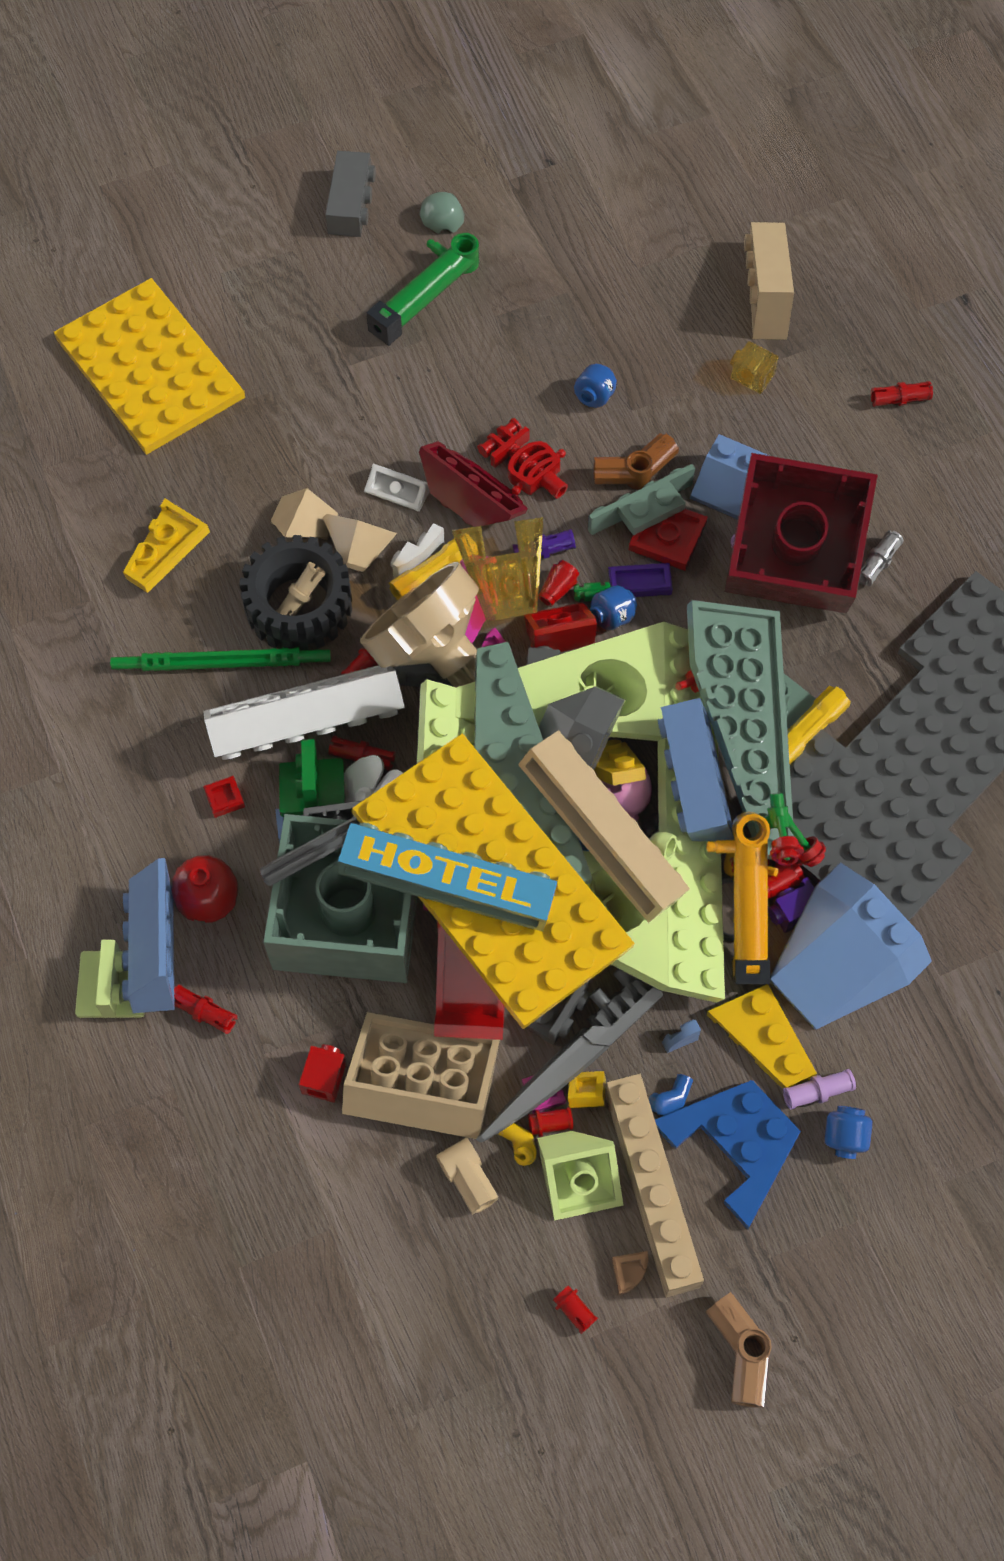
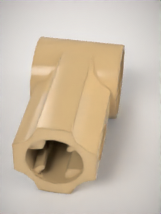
M467 1137L436 1155L444 1174L450 1183L454 1182L472 1215L485 1210L498 1200L494 1188L481 1168L480 1158Z

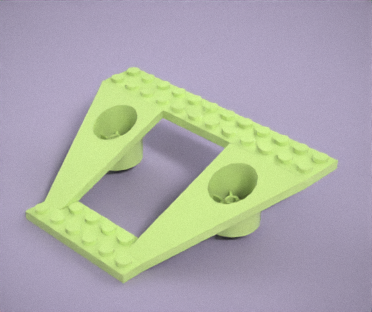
M661 622L519 667L518 671L538 727L550 703L597 686L626 700L610 737L658 741L659 832L676 835L677 846L668 863L682 876L690 889L673 905L648 923L590 851H583L593 878L591 883L587 885L635 943L632 949L611 965L661 991L716 1003L724 1000L721 853L707 852L706 843L708 841H692L687 832H681L677 813L683 812L681 801H675L671 788V781L676 780L674 769H668L664 750L669 749L668 739H662L658 725V719L663 718L661 707L700 698L702 701L700 692L694 693L691 687L677 690L675 686L677 682L686 680V673L691 670L688 629L667 622ZM427 679L421 684L417 764L462 733L474 746L475 682L460 687H452ZM711 725L712 734H713L714 743H715L716 752H717V757H718V742H717V739H716V737H715V734H714V731H713V728H712V725Z

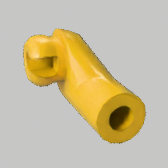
M513 1123L498 1133V1135L512 1142L516 1163L527 1166L535 1161L537 1150L534 1137L530 1131Z

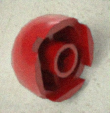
M211 855L195 856L184 861L176 869L172 878V898L178 911L188 920L213 923L224 918L236 904V897L238 895L237 879L232 869L220 858Z

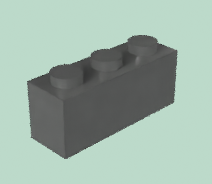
M337 150L326 209L328 234L361 237L363 225L367 226L369 212L366 204H371L372 201L370 182L374 183L376 177V166L371 165L370 153Z

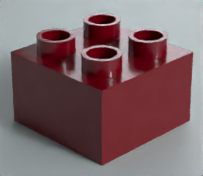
M751 453L724 592L847 614L856 599L878 474Z

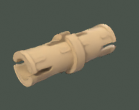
M309 562L297 582L289 586L288 595L276 611L282 615L296 616L303 604L309 603L311 600V593L321 578L324 577L325 571L319 566L315 569V564Z

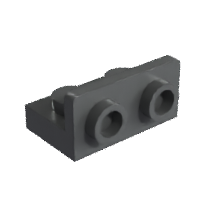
M590 980L525 1029L552 1045H555L559 1037L565 1039L574 1024V1021L571 1020L573 1014L577 1009L582 1011L590 999Z

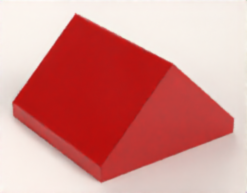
M584 603L524 614L532 648L547 646L564 652L595 644L596 618Z

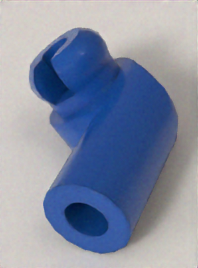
M677 1074L672 1090L660 1094H651L648 1099L652 1112H656L658 1115H667L682 1109L693 1079L683 1074Z

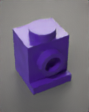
M808 877L801 880L798 889L795 890L791 887L780 892L776 896L777 899L774 905L768 907L771 920L775 925H780L784 933L795 928L814 890Z

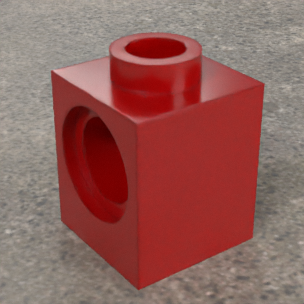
M325 1044L321 1045V1048L310 1047L299 1081V1088L303 1095L335 1103L347 1065L345 1055L341 1054L340 1049Z

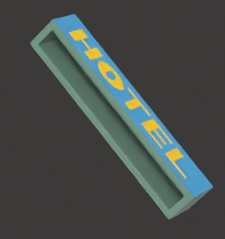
M350 823L338 859L337 874L543 932L558 882L551 880L547 874L537 871L530 873L516 870L515 866L506 862H496L494 864L482 860L479 855L471 852L459 854L449 851L444 845L435 842L424 844L413 841L414 839L404 833L396 832L393 835L385 833L369 823H360L359 825Z

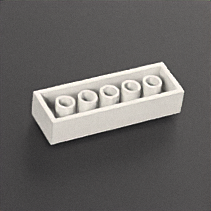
M378 665L203 712L214 757L222 756V760H227L240 756L241 750L253 748L256 752L273 747L272 742L283 739H285L286 743L300 741L304 739V734L316 731L317 735L331 733L336 730V725L348 723L349 727L358 726L366 723L367 717L379 714V718L392 717L398 714L397 709L405 707L395 669L391 666L381 668Z

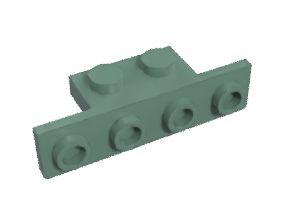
M690 464L684 468H677L668 476L658 481H651L642 489L632 494H624L616 502L606 507H598L589 515V533L594 535L623 520L631 533L635 535L685 510L686 502L678 492L693 484L695 467Z

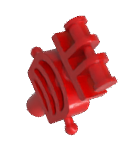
M511 418L505 426L500 425L496 429L498 435L490 433L487 436V441L477 446L479 453L485 458L489 457L490 453L495 450L491 454V465L494 468L511 456L508 464V479L514 485L511 490L513 494L518 495L522 490L528 495H532L540 487H543L558 499L564 495L568 488V485L556 475L560 472V458L565 457V450L559 449L555 453L543 441H535L523 446L530 439V429L526 426L522 429L520 423L515 418ZM521 465L519 471L516 472L515 469Z

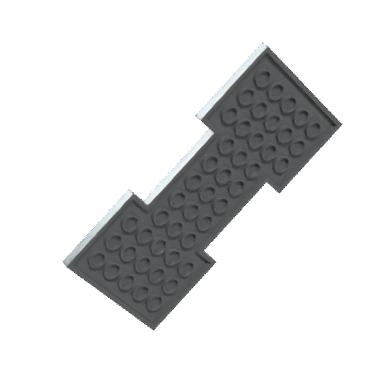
M977 571L900 647L898 655L920 672L846 748L821 729L806 744L803 753L790 765L793 822L805 838L815 836L826 847L825 857L818 865L813 867L804 864L799 865L803 873L818 884L838 863H842L875 884L908 921L919 912L971 855L973 849L949 831V829L1004 771V591ZM742 809L739 810L737 816L743 813Z

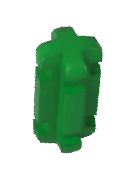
M606 581L605 585H601L600 582L583 583V586H579V583L575 584L573 589L574 599L577 602H580V599L583 598L584 601H591L596 593L611 587L610 583Z

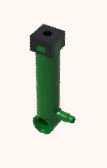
M470 233L457 234L451 240V247L449 249L439 242L429 239L426 243L427 247L439 257L385 304L379 301L366 312L368 331L390 346L402 335V327L461 275L475 271L479 266V242L474 235Z

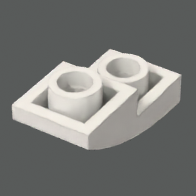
M433 523L427 533L423 532L417 546L407 541L402 551L398 550L394 554L391 561L394 579L405 571L415 568L442 549L444 545V528Z

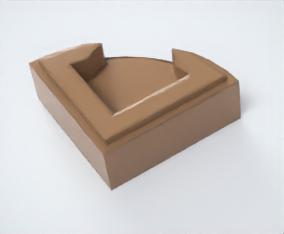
M648 1251L612 1257L618 1295L630 1292L641 1282L648 1265Z

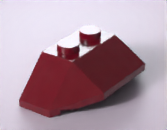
M439 441L420 447L419 455L430 494L440 500L444 507L453 510L462 517V520L468 525L480 527L509 521L526 514L528 508L523 504L520 497L513 494L511 489L472 460L456 451L447 449L446 445Z

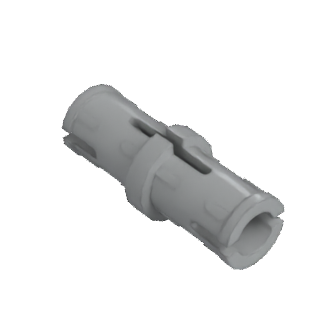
M888 530L880 543L868 552V558L863 566H861L860 584L863 586L867 585L868 587L872 586L879 573L891 564L892 556L904 541L898 532Z

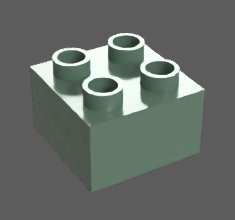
M284 814L277 859L348 820ZM342 847L273 884L263 942L272 970L407 983L418 896L337 874L338 859Z

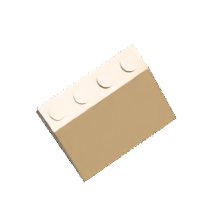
M367 1012L344 1082L342 1114L476 1139L481 1133L500 1040L434 1037V1024Z

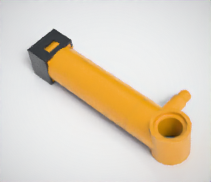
M748 811L741 813L733 821L732 833L734 840L708 841L706 843L707 852H716L717 854L734 853V956H732V980L735 984H770V960L768 959V838L770 827L765 818L757 813ZM748 821H756L759 826L758 834L750 839L745 838L742 831L743 826Z

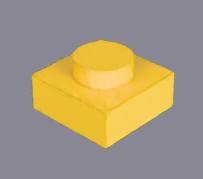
M604 1071L581 1072L569 1082L568 1102L570 1108L604 1106L606 1088Z

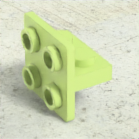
M101 940L100 951L81 952L75 1014L78 1018H142L145 1013H133L130 1002L123 999L122 981L128 980V971H124L123 951L120 950L115 940Z

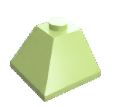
M575 1131L537 1138L554 1220L623 1206L613 1141Z

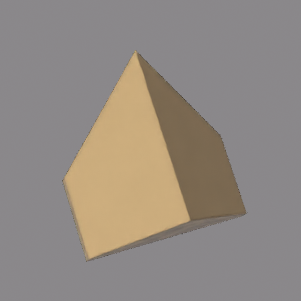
M306 488L281 497L271 519V524L275 525L285 537L302 535V537L311 536L328 540L330 534L323 517L326 514L338 516V513Z
M326 514L323 517L336 551L343 558V565L346 564L347 568L364 572L397 534L355 519Z

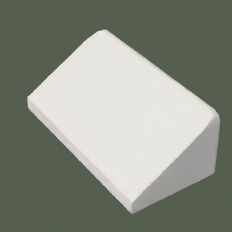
M374 463L364 489L365 493L416 511H420L430 492L427 482Z

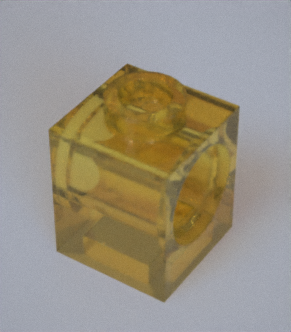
M748 341L742 351L738 349L731 359L730 365L733 366L731 379L761 394L776 373L779 356Z

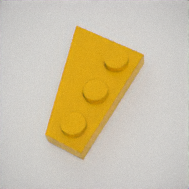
M621 740L607 741L594 770L596 776L601 781L613 786L646 780L644 766L626 742H621Z
M768 984L707 1012V1016L714 1023L717 1022L737 1045L740 1044L755 1059V1063L782 1089L796 1086L816 1076V1070Z

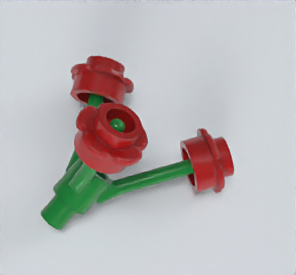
M783 793L769 794L771 807L767 808L768 816H765V819L769 823L770 828H778L779 838L771 843L772 850L770 851V856L772 860L782 866L792 865L796 862L799 865L804 864L809 867L818 865L825 857L826 847L824 843L815 836L805 838L790 814H788V806H784ZM786 827L789 828L794 836H787ZM731 857L729 862L733 867L731 871L734 874V857Z

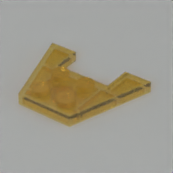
M543 517L514 521L519 552L492 557L485 556L481 526L451 530L467 572L479 587L477 597L487 621H496L537 612Z

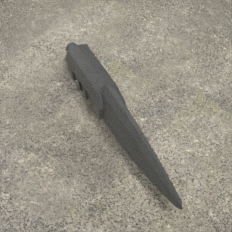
M619 968L614 971L613 975L622 984L623 988L619 992H615L611 999L606 996L600 987L589 995L599 1007L595 1014L587 1018L591 1027L582 1028L514 1095L476 1140L485 1142L537 1108L576 1078L662 998V991Z

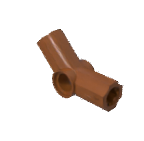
M659 433L642 450L634 451L628 457H594V484H627L633 489L640 490L647 483L651 482V477L678 454L679 447L667 433Z

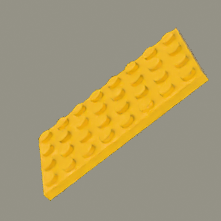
M463 733L352 808V814L360 823L372 824L378 827L379 831L392 835L396 832L404 833L414 839L413 841L424 844L429 842L439 843L452 852L459 854L471 852L479 855L484 861L494 864L496 862H506L515 866L516 870L526 873L533 871L547 874L551 880L558 881L543 932L419 897L522 1029H525L635 945L634 941Z

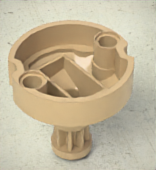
M459 562L448 564L433 573L424 582L410 590L369 627L362 636L360 643L381 668L429 663L443 679L447 678L453 687H460L475 682V655L477 649L466 637L465 633L479 587Z

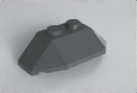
M594 686L552 702L548 705L539 726L542 738L544 740L559 730L572 743L574 749L586 764L595 770L626 700Z

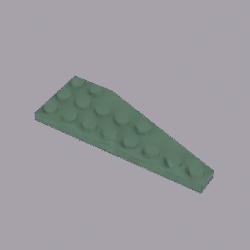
M692 600L687 604L690 667L743 813L748 811L754 812L765 818V816H768L767 808L771 807L769 794L783 793L784 806H788V814H790L793 820L780 611ZM748 821L747 825L753 838L758 834L759 826L756 821ZM786 827L787 836H794L789 828ZM770 828L768 859H772L770 856L772 841L779 838L778 828Z
M508 642L477 648L475 655L474 748L586 884H590L593 878L578 837L518 765L528 751L543 741L510 645Z

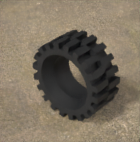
M293 535V542H286L285 536L276 538L277 545L274 547L269 542L261 546L263 554L259 555L256 551L253 552L250 556L251 565H244L242 569L244 578H240L241 597L249 626L251 629H255L256 636L261 641L267 637L268 645L273 648L282 643L283 648L292 649L293 646H299L300 650H309L308 644L315 643L317 649L325 646L324 638L327 636L331 641L337 638V627L345 629L348 624L347 616H351L352 613L351 602H353L348 568L346 564L343 565V558L337 551L333 554L332 546L326 542L322 547H319L318 538L311 536L308 543L303 542L302 535ZM309 562L315 564V569L319 566L325 571L324 577L321 578L318 584L327 594L323 603L316 610L303 615L288 616L278 613L269 605V599L274 590L287 581L299 579Z

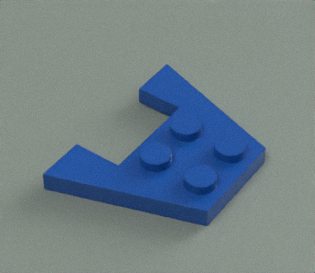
M753 1080L655 1119L658 1132L674 1149H677L701 1128L747 1178L723 1202L747 1230L801 1132Z

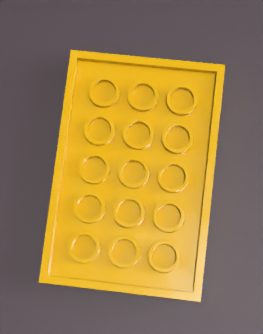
M152 278L54 331L56 340L146 455L245 398L242 387Z

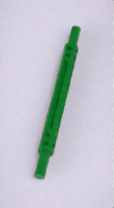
M294 647L292 649L271 648L263 650L179 653L154 652L151 654L142 653L141 656L111 657L110 666L111 670L142 669L143 672L152 670L172 671L180 669L264 666L288 667L292 665L300 666V663L331 662V650H300L299 647Z

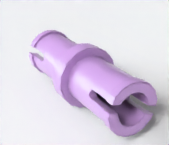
M846 1069L825 1077L816 1075L811 1077V1080L790 1088H783V1096L787 1107L791 1110L816 1101L821 1104L827 1102L829 1097L856 1090V1082L852 1072Z

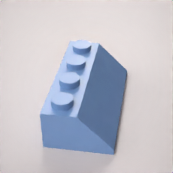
M719 434L705 458L690 499L738 519L751 453L767 454Z
M697 698L661 707L663 718L658 719V725L662 739H668L669 749L664 750L668 769H674L676 780L671 781V788L675 801H681L683 812L677 813L681 832H687L692 841L734 840L732 821L711 724L701 699Z
M159 858L130 878L129 893H123L124 912L129 913V921L123 922L124 941L128 942V950L123 951L122 959L124 971H128V980L122 981V992L124 1001L130 1002L133 1013L175 1010L172 886L165 858Z

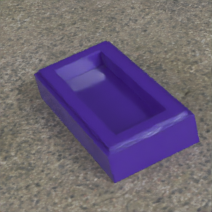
M669 563L608 567L610 586L619 585L630 590L634 597L672 595L673 588Z

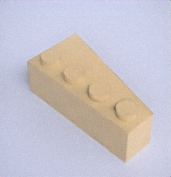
M751 222L750 234H745L744 251H747L746 269H749L748 286H750L753 339L787 340L794 287L785 223Z

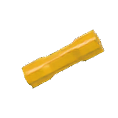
M461 533L443 545L442 549L433 556L390 581L389 589L393 596L399 600L433 573L453 562L460 563L466 555L477 556V549L467 535Z
M829 685L814 700L813 705L787 730L790 765L803 753L806 744L821 729L834 722L849 708L851 701L839 687Z

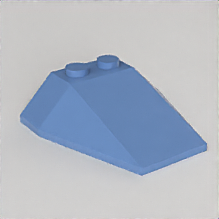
M838 863L815 886L770 976V982L814 1029H819L909 985L932 960L921 934L877 886L844 864Z

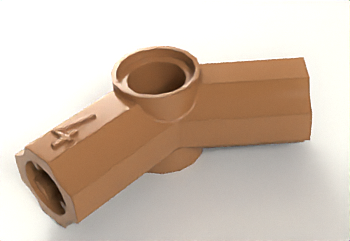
M730 1292L705 1313L735 1351L731 1403L750 1408H763L768 1356L772 1348L771 1340L763 1330L757 1327ZM754 1339L759 1342L762 1348L761 1356H749L744 1350V1341Z

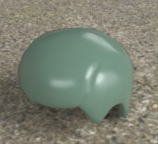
M436 192L425 198L419 213L423 225L437 234L444 229H448L453 233L456 232L463 224L465 216L455 195L448 192Z

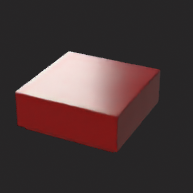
M234 775L203 786L214 818L245 808Z

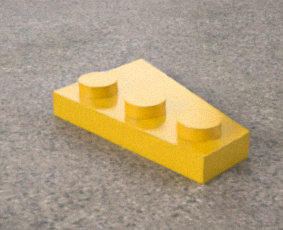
M165 498L160 505L161 512L157 519H153L148 527L150 532L146 539L138 544L123 571L128 581L147 593L210 533L206 523Z

